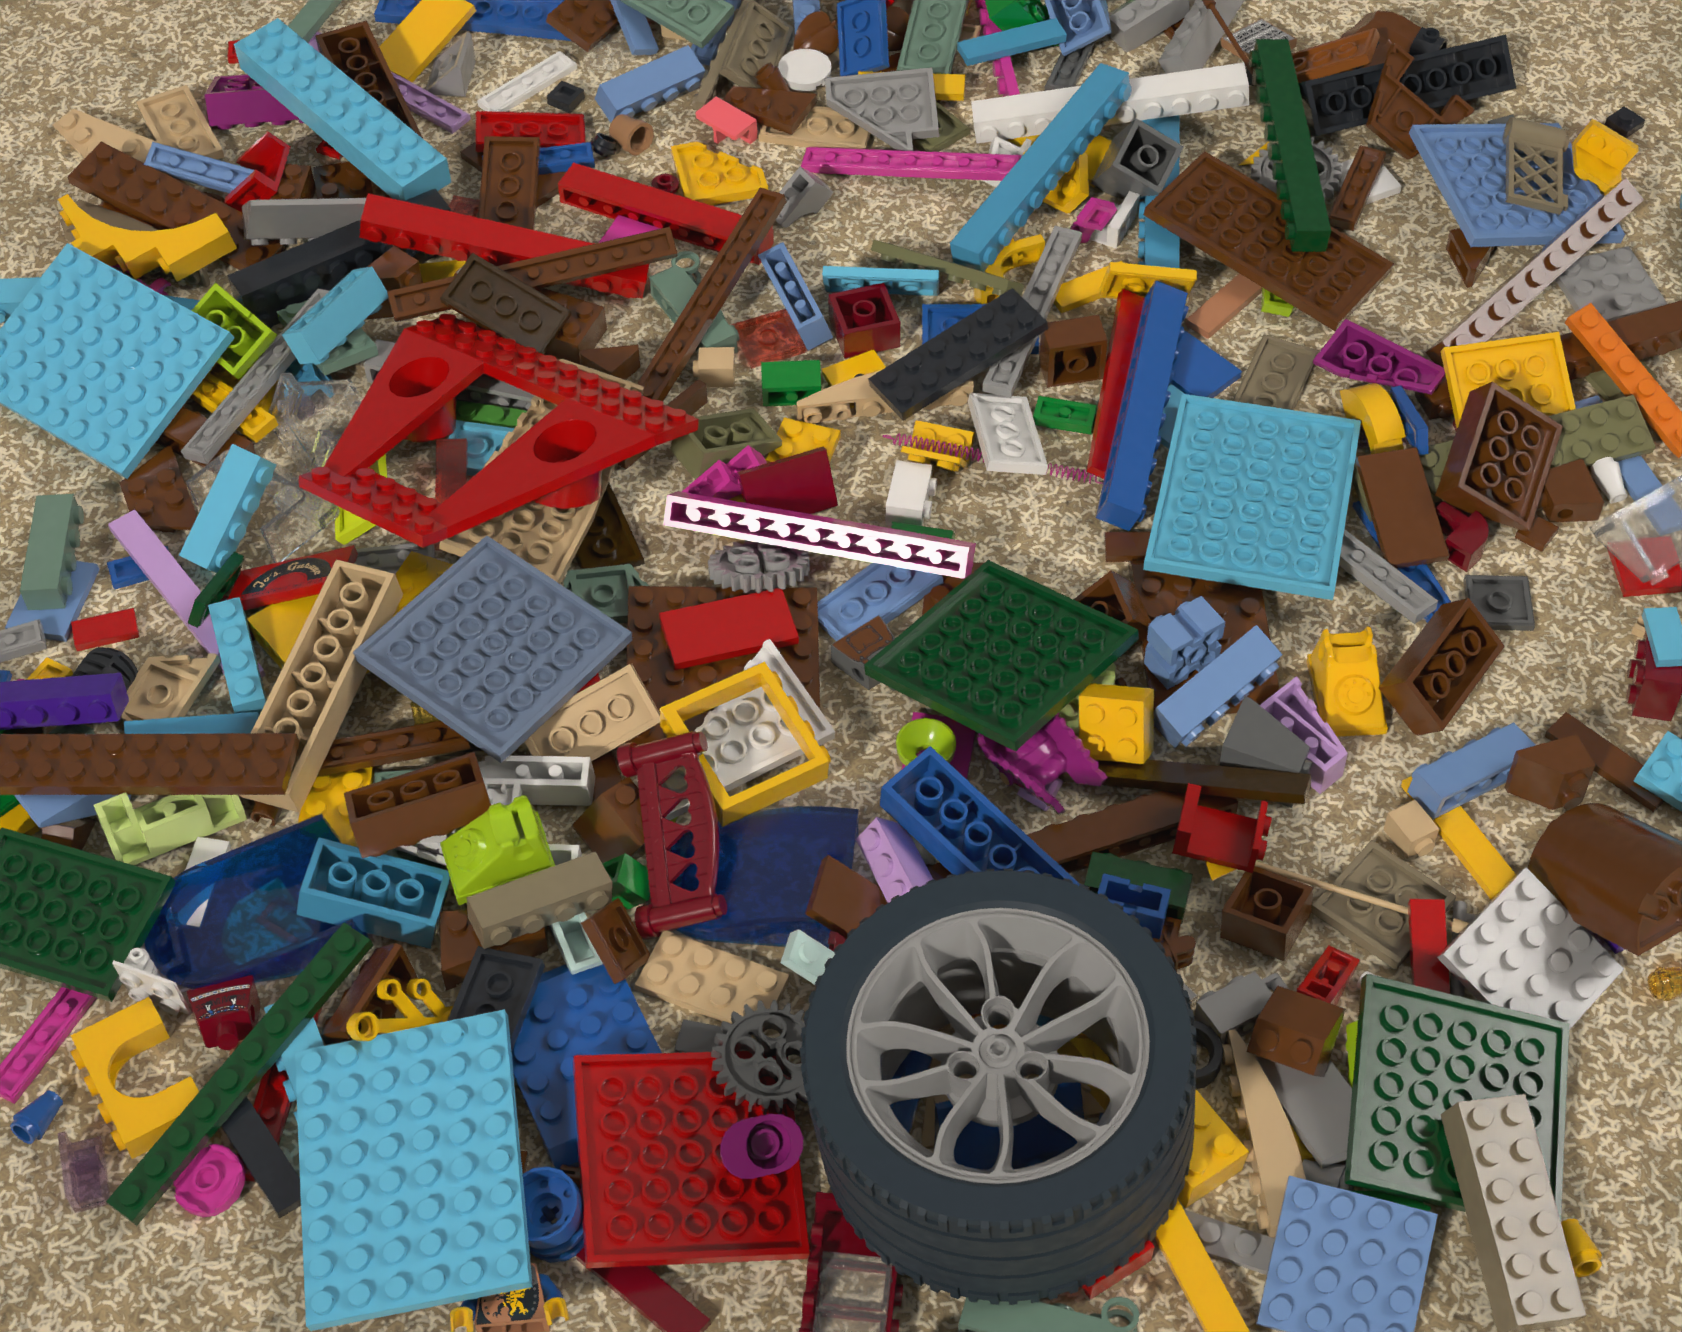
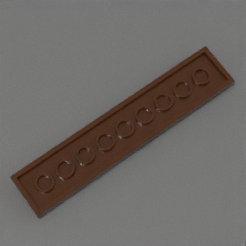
M297 733L0 734V795H120L125 792L127 795H286L300 740Z

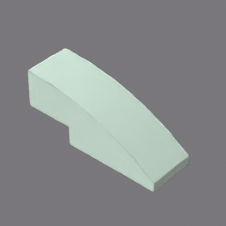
M585 912L575 915L568 921H559L549 925L559 951L572 975L603 964L581 925V922L587 919Z

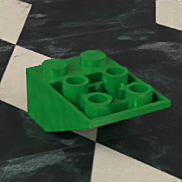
M985 0L989 18L1002 31L1050 20L1046 4H1043L1040 0Z

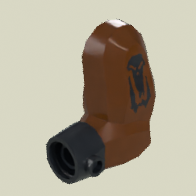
M1371 12L1341 36L1343 38L1377 28L1380 38L1371 63L1343 72L1385 63L1388 49L1394 43L1399 44L1411 56H1416L1447 48L1448 39L1441 36L1437 29L1421 28L1409 19L1394 12Z

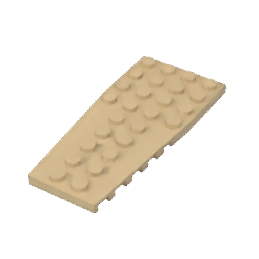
M565 359L559 360L566 364L576 365L578 369L587 373L598 374L599 378L617 382L621 387L628 390L639 391L643 395L644 387L639 384ZM534 395L527 412H522L517 419V426L512 432L509 431L503 439L502 447L499 451H494L484 467L557 405ZM615 464L602 470V494L597 501L590 505L559 509L531 501L440 541L439 549L462 557L485 536H489L560 584L593 522Z

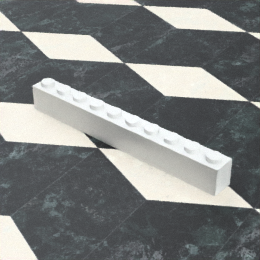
M1237 63L1130 79L1132 91L1129 99L1121 104L1115 116L1109 119L1104 126L1128 123L1136 118L1142 121L1249 106V83L1245 64ZM1081 86L971 101L976 144L992 142L995 136L1007 140L1040 135Z

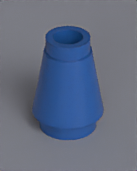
M47 1090L43 1095L13 1116L14 1121L10 1124L12 1132L16 1137L28 1144H32L36 1139H42L59 1108L63 1105L62 1099L55 1092Z

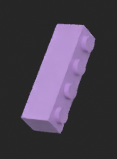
M876 817L856 838L888 903L891 902V898L897 895L902 896L909 892L910 888L927 884V881L933 880L910 834L898 822Z

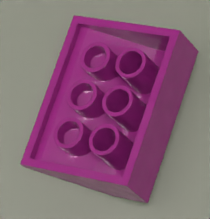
M247 74L215 76L205 92L209 126H217L218 129H230L234 127V124H244L245 127H257L261 125V122H271L272 125H284L288 123V120H298L299 123H304Z

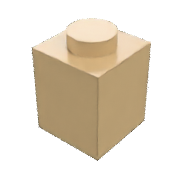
M734 347L699 348L698 360H693V377H699V380L706 383L707 387H735Z
M1413 800L1388 812L1383 830L1406 859L1416 854L1422 857L1431 852L1435 847L1439 828L1420 804Z

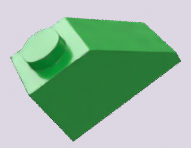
M626 853L602 863L612 880V901L619 898L625 909L628 910L648 902L650 886L646 866Z

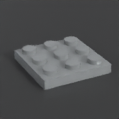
M1629 246L1580 257L1555 279L1575 312L1592 303L1607 322L1668 304Z

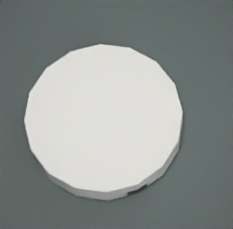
M798 49L782 57L779 62V70L790 89L813 91L816 90V86L825 85V78L831 77V62L820 51Z

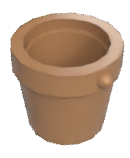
M625 114L616 116L609 127L611 138L633 156H637L648 149L654 138V130L650 124Z

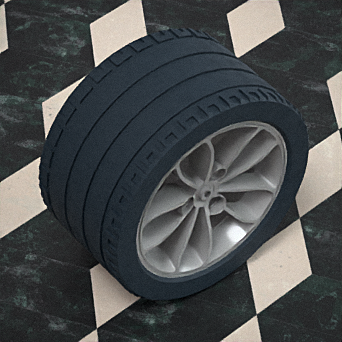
M986 869V871L973 872L972 870L965 871V874L947 875V878L937 881L935 879L927 881V884L910 888V891L902 896L897 895L891 898V902L886 905H880L876 908L874 914L862 919L860 926L857 929H852L847 934L848 938L843 944H838L835 948L834 957L828 958L824 965L825 971L823 975L818 976L815 982L816 991H812L809 997L810 1005L804 1014L805 1027L801 1031V1072L830 1189L838 1207L842 1208L843 1216L847 1223L851 1224L859 1239H865L866 1247L871 1252L875 1251L881 1256V1261L886 1265L892 1264L895 1266L897 1273L902 1276L906 1274L912 1277L914 1283L920 1286L923 1284L929 1285L930 1290L939 1293L942 1290L950 1293L952 1298L959 1299L963 1296L967 1297L969 1302L977 1303L979 1299L990 1301V1304L999 1305L1000 1301H1009V1305H1016L1018 1301L1026 1300L1036 1303L1039 1302V1298L1048 1297L1049 1300L1058 1298V1294L1067 1291L1070 1294L1078 1292V1287L1094 1285L1096 1279L1103 1275L1106 1277L1112 1275L1114 1268L1118 1265L1121 1267L1125 1266L1129 1262V1257L1134 1253L1139 1254L1144 1249V1243L1147 1240L1152 1241L1156 1236V1230L1161 1224H1165L1168 1219L1169 1210L1175 1208L1177 1198L1184 1188L1185 1176L1188 1175L1193 1152L1197 1060L1196 1027H1194V1014L1189 1004L1188 992L1183 990V979L1175 971L1173 960L1170 956H1165V948L1162 944L1152 939V932L1147 927H1141L1139 919L1134 915L1129 916L1125 913L1121 905L1108 901L1107 896L1101 893L1097 895L1085 885L1081 884L1078 886L1073 884L1072 880L1066 878L1061 880L1047 873L1041 875L1030 870L1020 872L1013 871V869H1004V871ZM981 1013V1016H978L976 1018L971 1017L972 1015ZM1039 1014L1054 1019L1041 1027L1036 1024ZM950 1023L955 1029L952 1036L937 1031ZM995 1025H1007L1002 1029L993 1028ZM1080 1033H1083L1098 1045L1115 1066L1091 1058L1058 1055L1057 1050ZM912 1050L919 1051L941 1061V1066L899 1079H892L898 1067ZM970 1074L974 1076L969 1079L958 1078L960 1075ZM1029 1074L1039 1075L1037 1078L1033 1079L1024 1078ZM1080 1082L1090 1084L1103 1090L1109 1096L1110 1103L1097 1124L1085 1121L1074 1115L1053 1097L1059 1083ZM934 1095H947L954 1107L940 1127L934 1153L923 1147L903 1128L890 1107L892 1103ZM1038 1114L1067 1132L1077 1141V1144L1046 1162L1014 1170L1011 1166L1014 1137L1013 1126L1024 1123ZM971 1120L985 1126L999 1127L1000 1149L995 1164L989 1170L966 1167L957 1164L954 1160V1148L957 1138Z

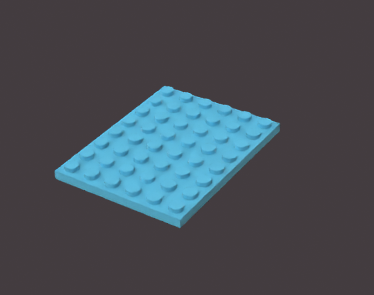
M67 243L0 328V404L128 479L235 337L226 329Z
M1181 394L1143 570L1333 600L1361 420Z
M505 1009L381 1034L371 1041L351 1040L295 1052L306 1327L310 1331L533 1287L509 1020Z

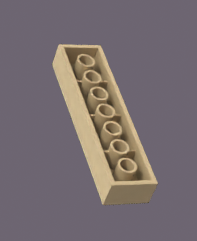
M336 559L251 733H297L300 743L286 795H239L240 797L300 813L368 670L356 661L353 651L393 617L403 596L394 573Z

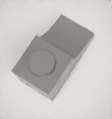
M800 166L779 192L785 195L787 203L776 221L786 228L805 214L817 213L834 192L818 176Z

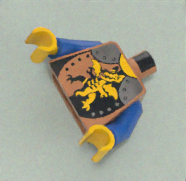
M531 1263L533 1287L465 1300L461 1303L460 1307L450 1312L451 1332H455V1329L461 1326L467 1327V1332H474V1320L477 1332H550V1325H552L554 1318L564 1317L565 1321H568L570 1317L566 1301L563 1299L560 1290L548 1275L538 1274L536 1264Z

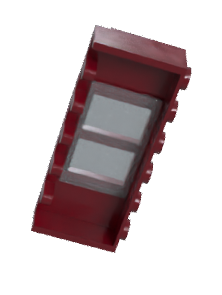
M816 1192L814 1223H812L811 1248L807 1262V1280L803 1294L802 1319L799 1332H899L900 1320L893 1319L894 1307H901L903 1284H896L897 1272L895 1266L892 1264L886 1265L881 1261V1256L875 1251L871 1252L866 1247L865 1239H859L855 1234L854 1228L844 1218L842 1208L838 1207L833 1193Z

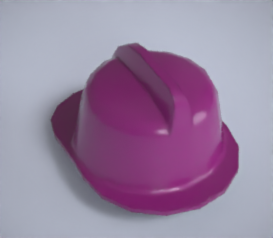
M767 1114L747 1118L732 1124L725 1132L721 1141L720 1155L726 1169L732 1175L741 1179H753L776 1174L790 1169L799 1160L803 1151V1136L800 1127L794 1120L783 1114Z

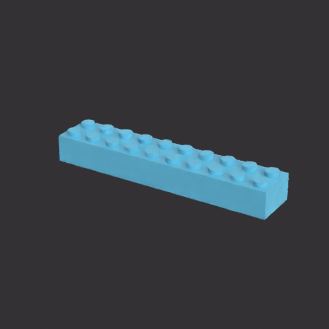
M276 18L234 44L240 69L391 198L406 201L432 189L439 191L451 183L447 158L279 18Z

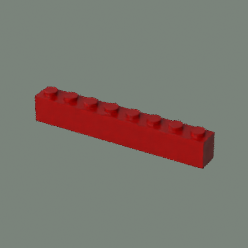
M574 162L558 182L561 203L612 219H616L620 215L661 229L670 227L673 238L716 252H720L742 217L738 213ZM773 225L750 263L760 265L761 261L758 255L770 249L774 244Z

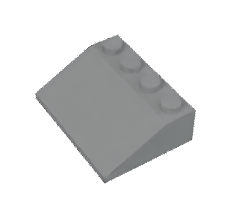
M366 198L250 200L242 206L244 241L251 240L253 246L269 245V240H280V245H296L297 239L313 240L360 220Z

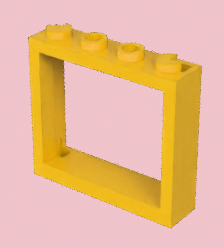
M765 662L660 708V727L668 738L689 732L683 721L762 687L809 761L730 797L702 753L699 759L713 794L717 819L722 827L828 778L831 758L827 749L823 745L819 746L815 740L811 724L807 720H802L798 714L799 710L792 696L787 697L782 689L783 686L779 675L775 671L771 672Z

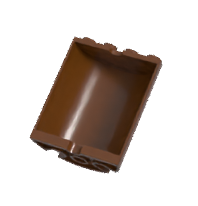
M1587 803L1576 806L1548 824L1547 829L1533 850L1528 869L1568 910L1574 922L1637 956L1682 931V840L1601 803Z

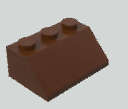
M394 943L376 948L371 957L363 962L359 975L353 985L346 989L335 1013L323 1025L320 1035L326 1045L353 1040L347 1032L346 1025L350 1017L357 1012H371L377 1019L396 1017L395 1013L398 1009L391 1001H384L379 998L377 986L381 980L396 979L401 984L402 991L408 997L407 985L410 980L418 977L402 945ZM390 984L387 986L388 995L392 992ZM359 1021L358 1029H359V1032H360V1031H361V1028H362V1025H361V1022Z

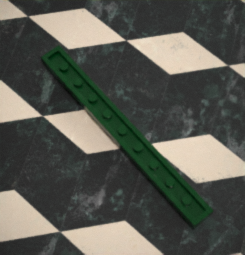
M345 922L339 927L107 1199L106 1203L135 1226L142 1221L373 947L371 940Z

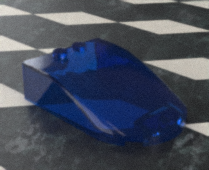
M795 806L754 812L724 827L718 821L719 866L715 894H722L727 903V913L722 915L720 919L685 926L676 930L686 936L703 941L786 947L790 933L799 929L829 948L828 939L831 930L807 916L805 912L823 858L830 855L845 866L853 869L855 842H857L856 838L859 836V809ZM692 831L686 832L669 851L684 858H691L695 853V847L691 844L694 838ZM696 864L689 865L673 884L688 891H695L699 886V880L695 877L697 873Z
M323 814L186 869L173 878L176 884L144 942L145 949L157 970L166 979L188 989H196L253 975L255 983L299 975L343 924L334 925L297 915L299 891L318 838L341 843L339 836ZM208 900L200 927L186 925L196 909ZM353 919L345 922L346 924H348L349 926H351L352 928H354L355 930L369 938L368 933L362 932L356 925V923L353 921Z

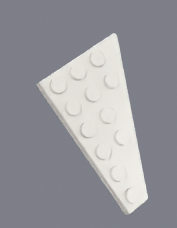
M770 639L764 641L761 650L753 660H749L744 670L765 662L771 672L775 671L779 675L783 686L782 689L787 697L792 696L798 706V714L802 720H807L811 724L815 740L819 746L835 739V730ZM762 687L715 707L713 711H709L703 724L695 729L696 732H703L706 736L708 749L702 753L726 792L804 754ZM685 767L678 768L662 784V787L677 793L685 792L688 786L687 781L684 779L686 775ZM682 800L665 818L672 820L688 812L689 800Z

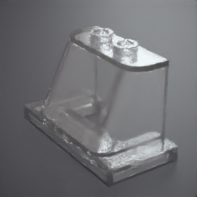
M292 373L280 374L269 413L276 418L278 426L273 429L274 433L301 474L311 472L315 467H324L362 402L363 397L351 379L297 382Z

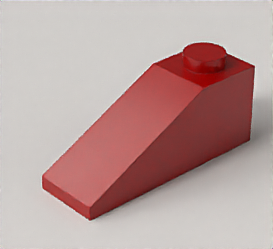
M1328 945L1296 992L1337 1006L1360 963V959Z

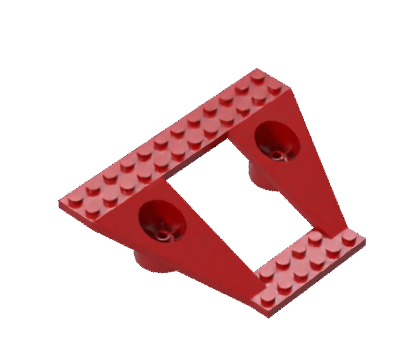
M441 314L437 319L418 321L416 325L404 328L324 467H315L311 472L299 475V487L424 548L531 501L559 509L590 505L597 501L602 494L603 469L652 447L698 431L699 419L686 414V411L682 409H674L664 405L663 401L647 398L639 391L628 390L621 387L617 382L599 378L598 374L587 373L578 369L576 365L563 363L557 360L555 356L544 355L537 352L533 347L522 346L516 343L514 339L503 338L496 335L492 330L479 328L473 322L462 321L453 314ZM483 373L557 405L442 504L434 498H428L416 492L415 489L407 488L395 482L394 479L386 478L369 468L402 440L421 443L444 438L452 434L456 428V396Z

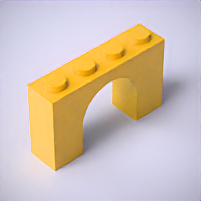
M150 997L70 1035L76 1046L70 1053L79 1070L87 1068L90 1075L83 1079L92 1097L100 1094L103 1102L98 1104L97 1107L106 1124L114 1122L117 1129L110 1133L119 1151L121 1152L127 1148L132 1159L149 1151L199 1093L191 1076L147 1097H129L115 1089L117 1075L128 1060L170 1038Z

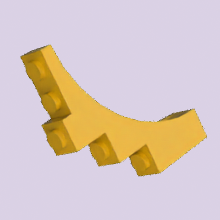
M68 194L58 199L64 209L59 212L67 227L71 225L75 227V229L71 230L76 239L71 242L72 245L109 266L119 264L122 271L126 272L129 270L135 280L161 266L165 274L171 272L178 282L237 249L229 231L217 213L195 223L174 229L135 231L110 226L92 218L80 209Z

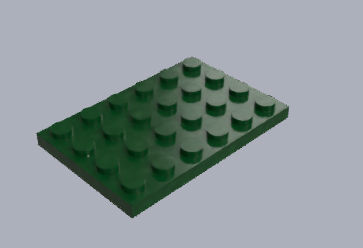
M1 828L0 968L112 1002L122 985V982L119 980L120 976L112 964L113 961L124 963L132 949L142 948L176 881L172 876Z

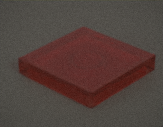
M786 309L731 324L738 331V343L751 369L761 366V362H775L806 353V347Z

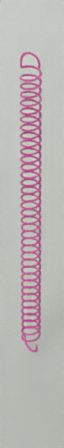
M900 433L897 434L896 439L891 438L890 435H883L884 438L893 439V445H895L899 435V446H901L904 436V446H907L910 438L911 448L916 438V449H918L919 443L922 440L921 450L924 449V446L927 441V451H929L933 441L932 452H935L936 446L938 444V453L941 452L942 446L944 444V454H946L948 446L950 445L949 455H952L953 449L955 447V457H957L959 449L961 447L960 457H963V454L966 449V459H968L972 449V461L974 460L977 450L978 462L982 454L981 452L979 455L978 448L975 450L974 453L973 447L970 448L968 453L967 446L964 448L962 453V445H960L957 450L956 444L953 445L951 450V443H948L945 450V442H943L940 447L939 440L936 442V445L934 447L933 439L931 440L929 445V440L927 438L923 445V438L921 437L917 445V436L914 437L912 442V436L909 435L906 442V434H904L900 442ZM1051 463L1048 464V468H1049V465L1051 466V468H1050V476H1052L1053 470H1054V468H1055V466H1056V477L1058 476L1059 470H1060V468L1062 467L1061 478H1063L1064 473H1065V470H1066V468H1067V480L1069 479V476H1070V473H1071V470H1072V469H1073V478H1072L1073 481H1074V479H1075V476H1076L1077 471L1079 472V473H1078V482L1080 481L1081 475H1082V473H1083V471H1084V483H1085V478H1087V475H1088V472H1087V474H1086L1085 470H1082V472H1081V474H1080V469L1078 468V469L1076 470L1075 474H1074V468H1073V467H1072V468L1070 469V471H1069L1068 466H1066L1065 469H1064V471H1063V466H1062V465H1061V466L1059 467V469H1058L1057 464H1055V465L1053 466V469H1052V464H1051ZM1095 476V482L1103 484V482H1097V476Z

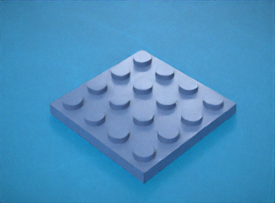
M1289 1175L1256 1325L1281 1332H1414L1438 1214Z

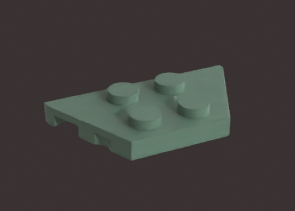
M631 564L568 570L563 582V587L619 624L628 623L629 586H649L639 578V573Z

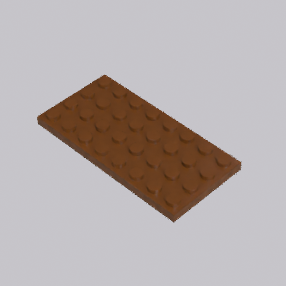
M1206 151L1145 207L1143 214L1334 331L1386 278L1394 266V263L1332 226H1330L1331 234L1326 252H1292L1290 240L1285 238L1286 221L1281 219L1282 202L1277 199L1276 193Z

